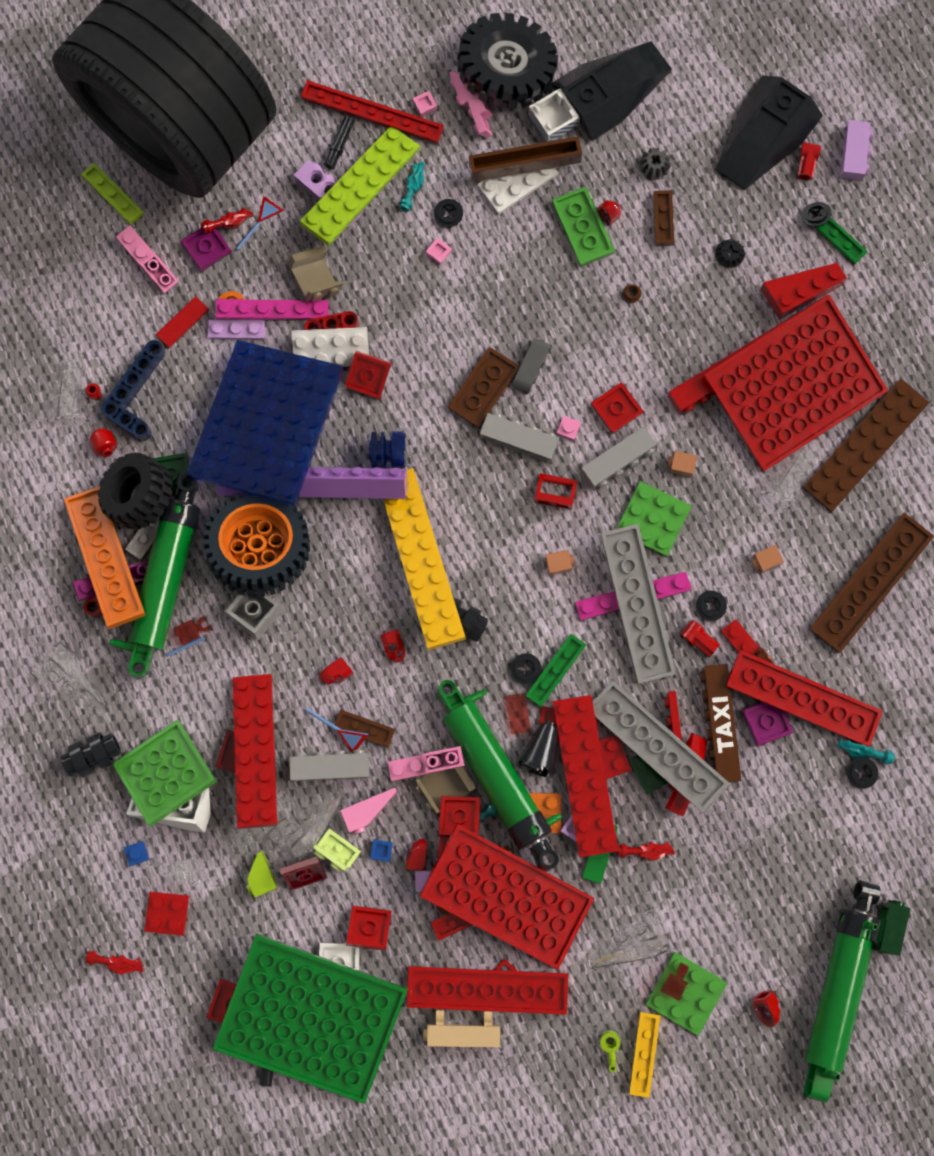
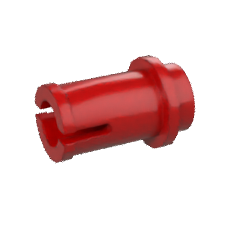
M91 383L86 387L85 392L88 397L96 401L101 399V389L97 384Z

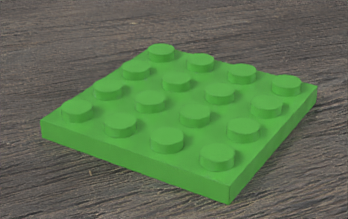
M176 720L113 764L150 827L217 782L179 720Z

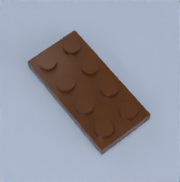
M489 347L448 405V409L479 429L485 421L487 413L490 414L516 376L520 366Z

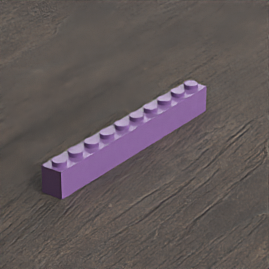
M245 465L218 466L214 476L217 496H233L237 493L239 496H244V491H249L251 496L254 495V490H260V494L264 495L266 490L271 492V497L278 493L281 497L406 499L408 490L407 470L400 468L249 467Z

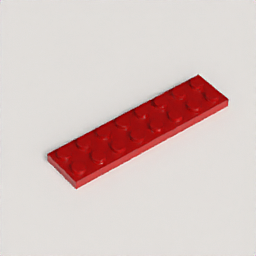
M742 650L738 651L725 685L727 688L858 744H865L866 747H870L883 713L880 709Z
M272 675L233 677L237 828L278 826Z
M587 695L553 701L579 858L619 851L592 696Z
M409 966L407 1008L567 1015L568 973Z

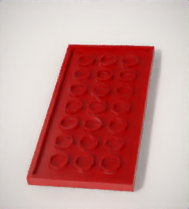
M456 824L419 894L420 897L557 970H559L595 899L459 824Z

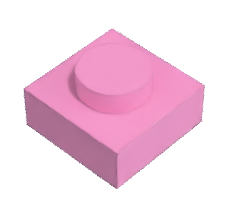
M430 91L413 98V102L421 117L437 110V105Z
M437 238L427 249L426 254L441 265L452 252V248Z
M563 416L557 435L575 440L581 422Z

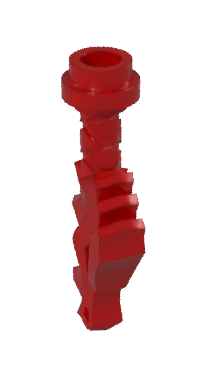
M243 207L239 212L228 211L227 215L221 216V219L211 222L208 219L204 220L200 224L203 233L209 234L212 233L213 229L221 226L228 229L239 228L247 218L253 217V212Z
M650 841L648 845L641 844L640 847H627L625 843H621V845H618L619 851H617V857L625 858L627 854H634L648 861L658 860L667 854H675L674 847L672 848L668 841L663 845L654 844Z
M94 950L92 952L88 951L85 963H88L90 966L96 963L107 965V968L115 971L116 974L123 975L134 971L144 972V965H142L139 957L136 960H130L122 954L120 957L112 955L109 958L98 955L97 951Z

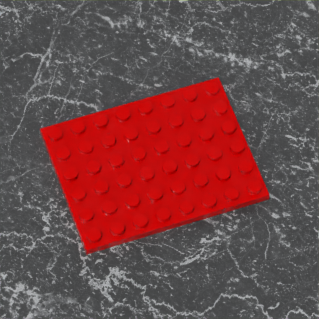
M830 295L822 298L703 375L762 472L889 391Z

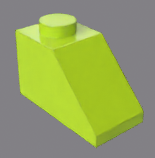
M264 851L257 853L247 878L249 883L246 885L247 890L255 898L279 888Z

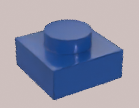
M373 839L370 859L390 862L393 842Z
M144 841L124 847L129 866L149 860Z

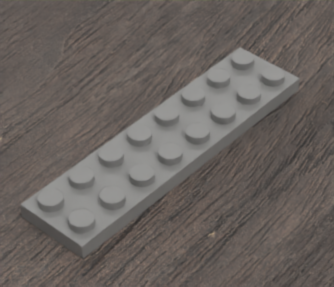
M639 524L600 533L637 683L675 675Z
M614 681L593 701L595 717L701 813L704 814L730 786L726 779Z

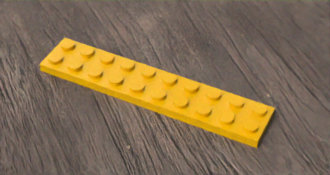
M411 468L407 470L408 490L406 499L383 498L429 651L466 640L417 478L414 469Z

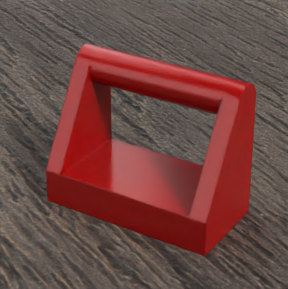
M540 473L535 503L572 510L577 480ZM542 481L572 487L570 498L540 492Z

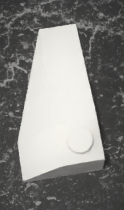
M209 788L157 823L188 831L205 833L211 815ZM132 798L126 815L145 820Z

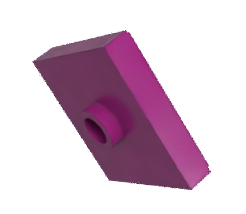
M200 228L180 241L201 272L232 253L231 248L216 228L209 234L203 233Z
M760 703L741 711L756 747L793 733L785 712L765 703Z

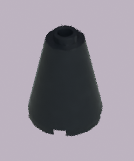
M549 721L540 723L519 756L516 766L521 768L523 765L527 767L528 772L547 778L548 774L550 778L553 777L558 741L556 724Z

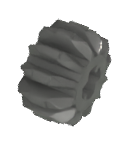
M659 147L656 148V151L652 148L648 152L644 151L643 158L639 162L641 164L640 170L645 171V177L652 174V180L655 178V175L659 179L662 178V174L667 175L668 169L671 167L669 162L670 156H665V150L659 152Z

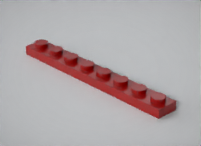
M309 80L306 81L301 94L302 100L387 128L393 127L402 133L436 144L439 143L444 129L443 124Z

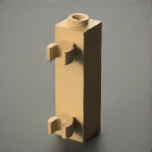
M436 1010V1024H428L427 1029H424L423 1041H427V1046L500 1047V1025H492V1011H484V1025L444 1024V1010Z

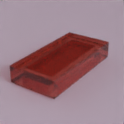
M525 693L506 696L511 735L531 732Z

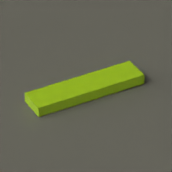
M95 163L81 174L130 225L144 214Z

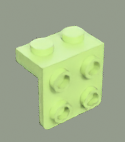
M330 828L320 842L313 846L315 849L314 854L323 860L328 858L332 861L330 865L339 872L342 870L348 871L361 853L359 849Z

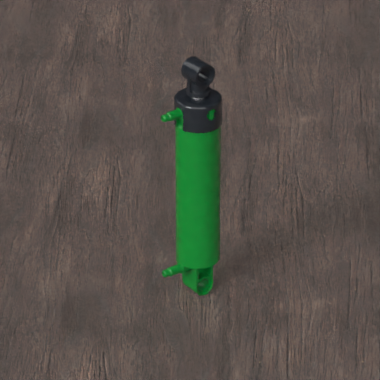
M184 473L179 476L175 498L168 500L169 505L163 510L165 512L159 518L158 529L139 596L146 616L133 620L127 642L113 639L109 642L114 647L132 652L129 672L137 678H144L148 675L154 651H163L192 538L199 520L201 509L193 505L199 484L191 473ZM188 480L193 481V484H192L191 487H189V488H185V487H184V483H185L186 481H188ZM142 664L143 671L136 674L134 671L135 666Z
M444 680L440 683L437 690V696L448 713L443 718V722L456 744L461 746L462 754L503 821L517 849L521 851L532 845L529 850L536 860L537 867L546 872L551 871L557 866L559 857L552 850L546 839L542 840V838L552 832L550 826L562 819V815L558 813L545 819L542 812L539 811L475 704V701L487 694V690L482 689L463 698L453 681ZM442 688H449L451 694H444ZM543 856L551 858V865H546L543 862Z
M859 880L854 887L853 897L857 901L856 905L853 904V909H856V911L841 910L836 929L837 933L804 1060L810 1063L804 1086V1096L823 1103L829 1100L834 1080L840 1079V1075L837 1072L843 1073L874 944L876 943L881 924L880 919L868 915V913H873L872 905L877 904L880 899L881 888L866 881Z

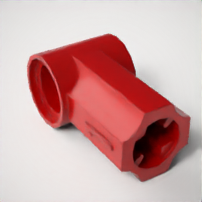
M803 142L801 146L802 151L799 156L800 163L797 178L808 181L813 179L821 145Z
M691 620L680 633L681 638H686L690 645L697 647L709 658L720 646L694 620Z

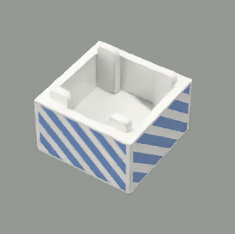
M560 88L529 106V117L546 142L554 141L579 126L580 117Z

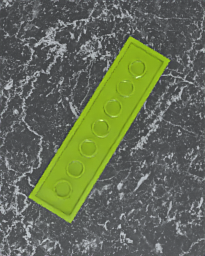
M389 127L300 220V226L327 246H330L419 151L420 145L398 129Z

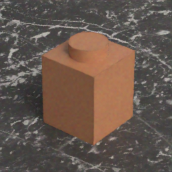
M675 451L673 456H669L667 467H670L669 473L692 478L697 456Z
M776 545L755 553L752 556L753 560H751L756 571L759 570L760 574L784 563Z
M568 550L545 555L549 576L571 572L572 566H575L573 555H569Z

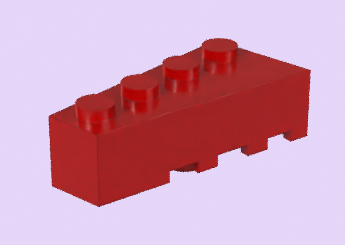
M837 262L763 282L760 290L780 320L841 287L847 277Z

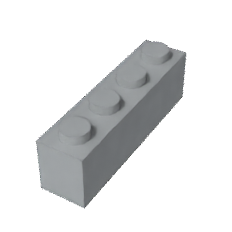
M487 413L480 432L481 439L551 463L559 442V438L555 434L540 432L538 428L528 425V427L520 425L521 423L514 419L506 420L498 413Z
M643 426L583 466L581 473L593 490L597 487L602 489L608 484L609 479L612 477L617 479L624 473V469L627 467L631 469L639 464V459L643 456L648 458L654 454L657 443Z
M353 750V754H345V751H333L334 755H326V752H314V756H306V753H294L295 757H290V781L370 778L369 754L365 753V750Z

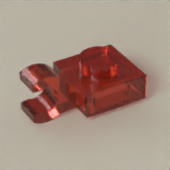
M681 962L675 975L672 973L668 974L660 991L679 1001L688 984L683 979L689 967Z

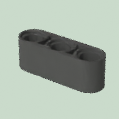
M534 338L512 386L530 394L531 387L535 384L539 370L543 367L552 345Z

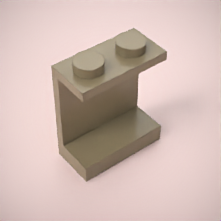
M325 245L293 254L288 262V266L306 302L312 300L316 302L325 296H335L340 292L343 285L342 281L335 282L324 260L328 252Z
M463 766L425 775L415 780L417 782L415 788L420 796L424 794L428 799L426 802L427 807L431 813L435 811L437 814L440 813L441 796L464 797L476 789Z

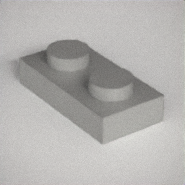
M150 523V526L139 529L125 550L142 561L153 546L158 525Z

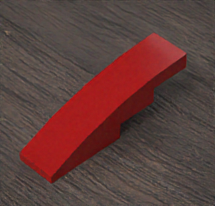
M691 733L686 745L704 760L708 740ZM670 785L669 788L674 791L665 808L683 817L690 802Z

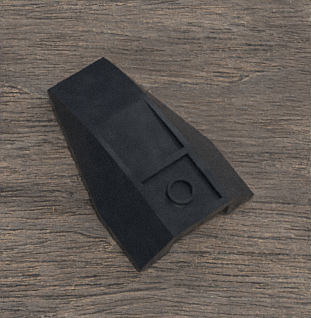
M650 41L581 64L552 82L551 85L555 91L559 88L562 90L582 119L583 130L593 141L621 124L672 71V68L653 42Z
M763 75L742 102L715 170L746 190L801 146L823 117V114L811 96L784 78Z

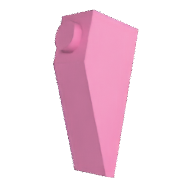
M390 789L340 810L349 833L354 832L357 835L366 831L365 827L370 825L396 795L397 789Z

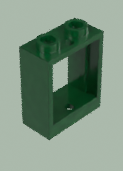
M888 900V903L882 902L878 918L881 920L873 950L896 956L901 955L911 909L904 907V902L897 900Z

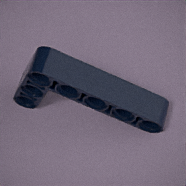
M151 340L145 345L101 406L103 415L109 421L140 441L148 440L151 437L152 431L146 422L126 410V408L165 356L163 346L156 340ZM159 348L158 353H151L153 349ZM143 363H149L147 368H140ZM132 378H137L136 383L129 384ZM121 393H126L125 398L119 399ZM110 408H115L113 414H107ZM125 418H131L128 424H123ZM146 428L144 434H138L139 429Z

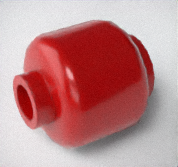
M99 428L90 436L89 440L93 452L97 456L109 457L117 448L116 440L110 430Z

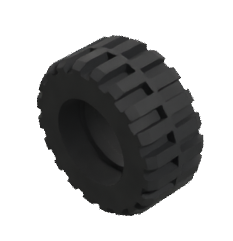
M137 452L125 454V457L121 456L116 459L117 461L109 466V470L104 472V478L99 484L98 497L100 499H98L101 511L109 519L128 529H141L150 526V523L156 522L158 516H162L165 512L163 511L165 507H168V500L172 496L171 488L173 487L171 475L165 466L145 454ZM140 483L137 493L130 500L134 488Z

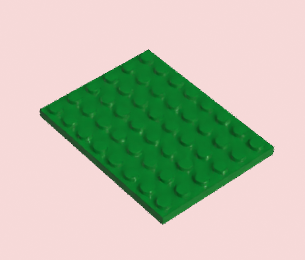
M256 933L212 1050L365 1104L408 988Z

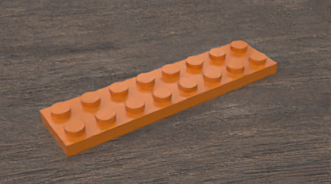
M100 486L64 498V502L108 629H112L144 617L146 614L113 520L106 517L99 506L98 499L100 497H98V490H100Z

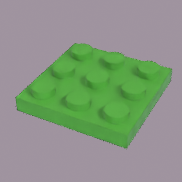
M640 481L617 529L639 524L644 546L667 557L690 511L691 505Z
M674 952L645 1005L699 1036L727 982Z

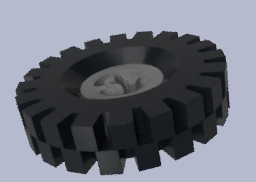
M499 13L490 14L489 20L486 16L477 19L476 24L472 22L461 37L456 64L462 83H468L467 90L473 95L480 91L478 99L487 103L490 97H493L492 106L500 108L503 100L507 102V108H517L518 101L522 107L531 105L532 99L535 102L539 101L543 97V93L546 94L550 89L558 64L555 43H550L551 36L547 31L540 34L542 27L534 22L530 27H527L529 18L521 15L518 22H514L513 13H505L504 20L501 19Z

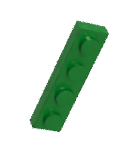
M570 634L528 691L526 697L539 707H542L584 650L586 644L573 634Z

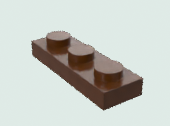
M672 190L653 191L655 246H673Z
M341 709L335 726L342 730L368 734L366 740L388 748L396 730Z

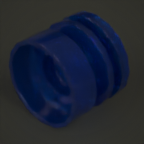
M372 431L369 442V460L372 468L378 467V463L381 462L382 469H386L387 462H391L392 468L406 469V460H404V451H406L405 431H392L390 440L386 439L385 431H381V440H378L377 431Z

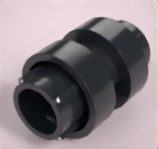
M453 597L466 640L463 641L467 642L468 639L478 642L485 631L488 619L481 616L482 611L473 606H470L468 610L462 608L463 601Z
M98 732L88 737L89 743L86 745L81 741L69 745V752L61 755V761L67 774L70 777L79 774L84 778L94 773V766L99 765L102 769L113 765L114 757L122 754L114 734L111 733L103 736L101 732Z

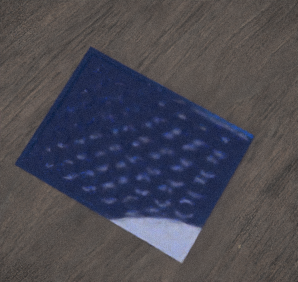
M237 340L186 473L187 477L295 506L344 367Z

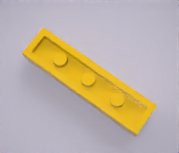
M640 1012L629 1095L650 1098L660 1015L646 1012Z

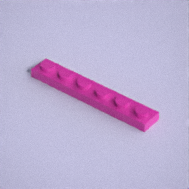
M216 299V319L309 320L329 315L328 300L306 302L305 300Z
M686 572L653 580L657 600L692 590ZM615 591L575 602L580 621L619 610Z

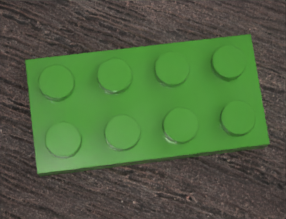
M586 186L552 199L553 207L580 267L615 253Z

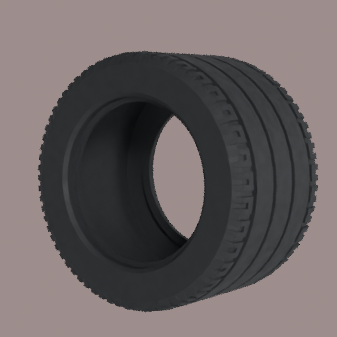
M102 0L55 51L52 57L53 66L60 81L88 117L144 169L173 189L192 197L203 198L208 194L276 116L277 109L274 98L256 66L226 31L191 0Z

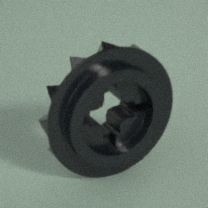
M453 199L440 201L434 209L436 222L442 227L449 228L458 225L463 218V208L460 203ZM445 209L449 212L454 211L452 212L453 219L449 216L444 217Z
M815 202L804 208L801 217L803 223H806L808 227L814 226L816 228L818 225L824 226L825 222H829L832 212L826 203Z
M732 238L723 240L717 245L715 250V257L718 263L727 268L737 267L744 260V246L739 241L732 240ZM730 246H731L732 252H735V253L732 255L731 259H730L729 254H728V253H725V252H728Z
M716 591L703 592L696 601L697 613L701 618L708 621H717L725 614L727 609L725 598ZM717 600L714 605L716 610L711 609L710 611L706 612L708 607L706 602L711 603L712 601Z
M520 654L511 664L512 676L519 683L525 685L534 683L541 675V663L532 654ZM526 661L528 667L535 669L528 671L527 677H525L523 670L518 669L524 667Z
M859 757L852 760L847 766L846 775L853 786L866 789L873 786L877 781L878 768L871 759ZM864 767L865 772L870 776H862V778H860L859 780L860 774L857 773L855 769L862 770V768Z

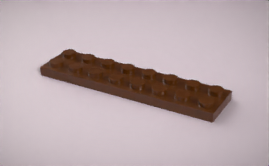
M900 378L805 484L803 489L832 513L930 402Z
M905 512L902 513L809 630L836 652L841 653L934 538V535Z

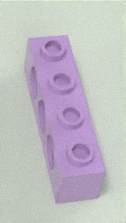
M308 159L294 174V179L297 184L319 201L336 184V180L330 174L326 175L319 164L316 162L313 164ZM315 179L321 180L319 183H313ZM364 210L352 221V223L348 227H350L363 214Z

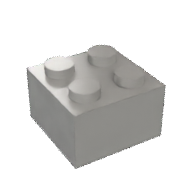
M245 591L244 596L239 595L225 612L230 620L259 640L283 611L280 604L267 594L264 597H260L259 592H255L254 597H249L248 591Z

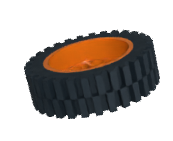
M254 490V495L251 496L249 491H244V497L242 498L237 493L233 495L234 501L231 502L229 498L225 499V507L220 504L216 507L217 514L214 512L210 514L211 521L207 520L205 524L206 530L203 532L204 551L211 572L213 571L216 580L219 579L220 584L224 587L228 585V589L232 592L237 588L240 595L244 596L245 591H248L249 597H254L255 592H259V596L264 597L265 591L268 590L270 595L276 594L275 588L279 587L280 591L285 590L286 582L291 586L294 583L293 576L299 578L301 576V569L305 570L306 561L309 560V534L302 512L297 510V506L294 503L290 506V500L286 497L281 501L280 494L275 493L274 497H271V492L266 490L264 495L260 494V490ZM263 529H269L267 532H261ZM244 532H250L248 535H242ZM275 542L281 543L279 545H273V543ZM256 545H261L260 548H253ZM236 548H243L241 551H234ZM268 558H273V559H274V560L271 561V562L265 561V560L268 559ZM249 561H254L251 565L246 564Z

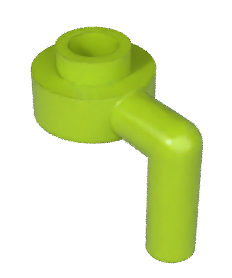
M608 1030L601 1035L600 1046L608 1054L609 1071L614 1073L617 1071L615 1051L620 1047V1037L615 1031ZM611 1037L614 1039V1041L612 1043H608L606 1039Z

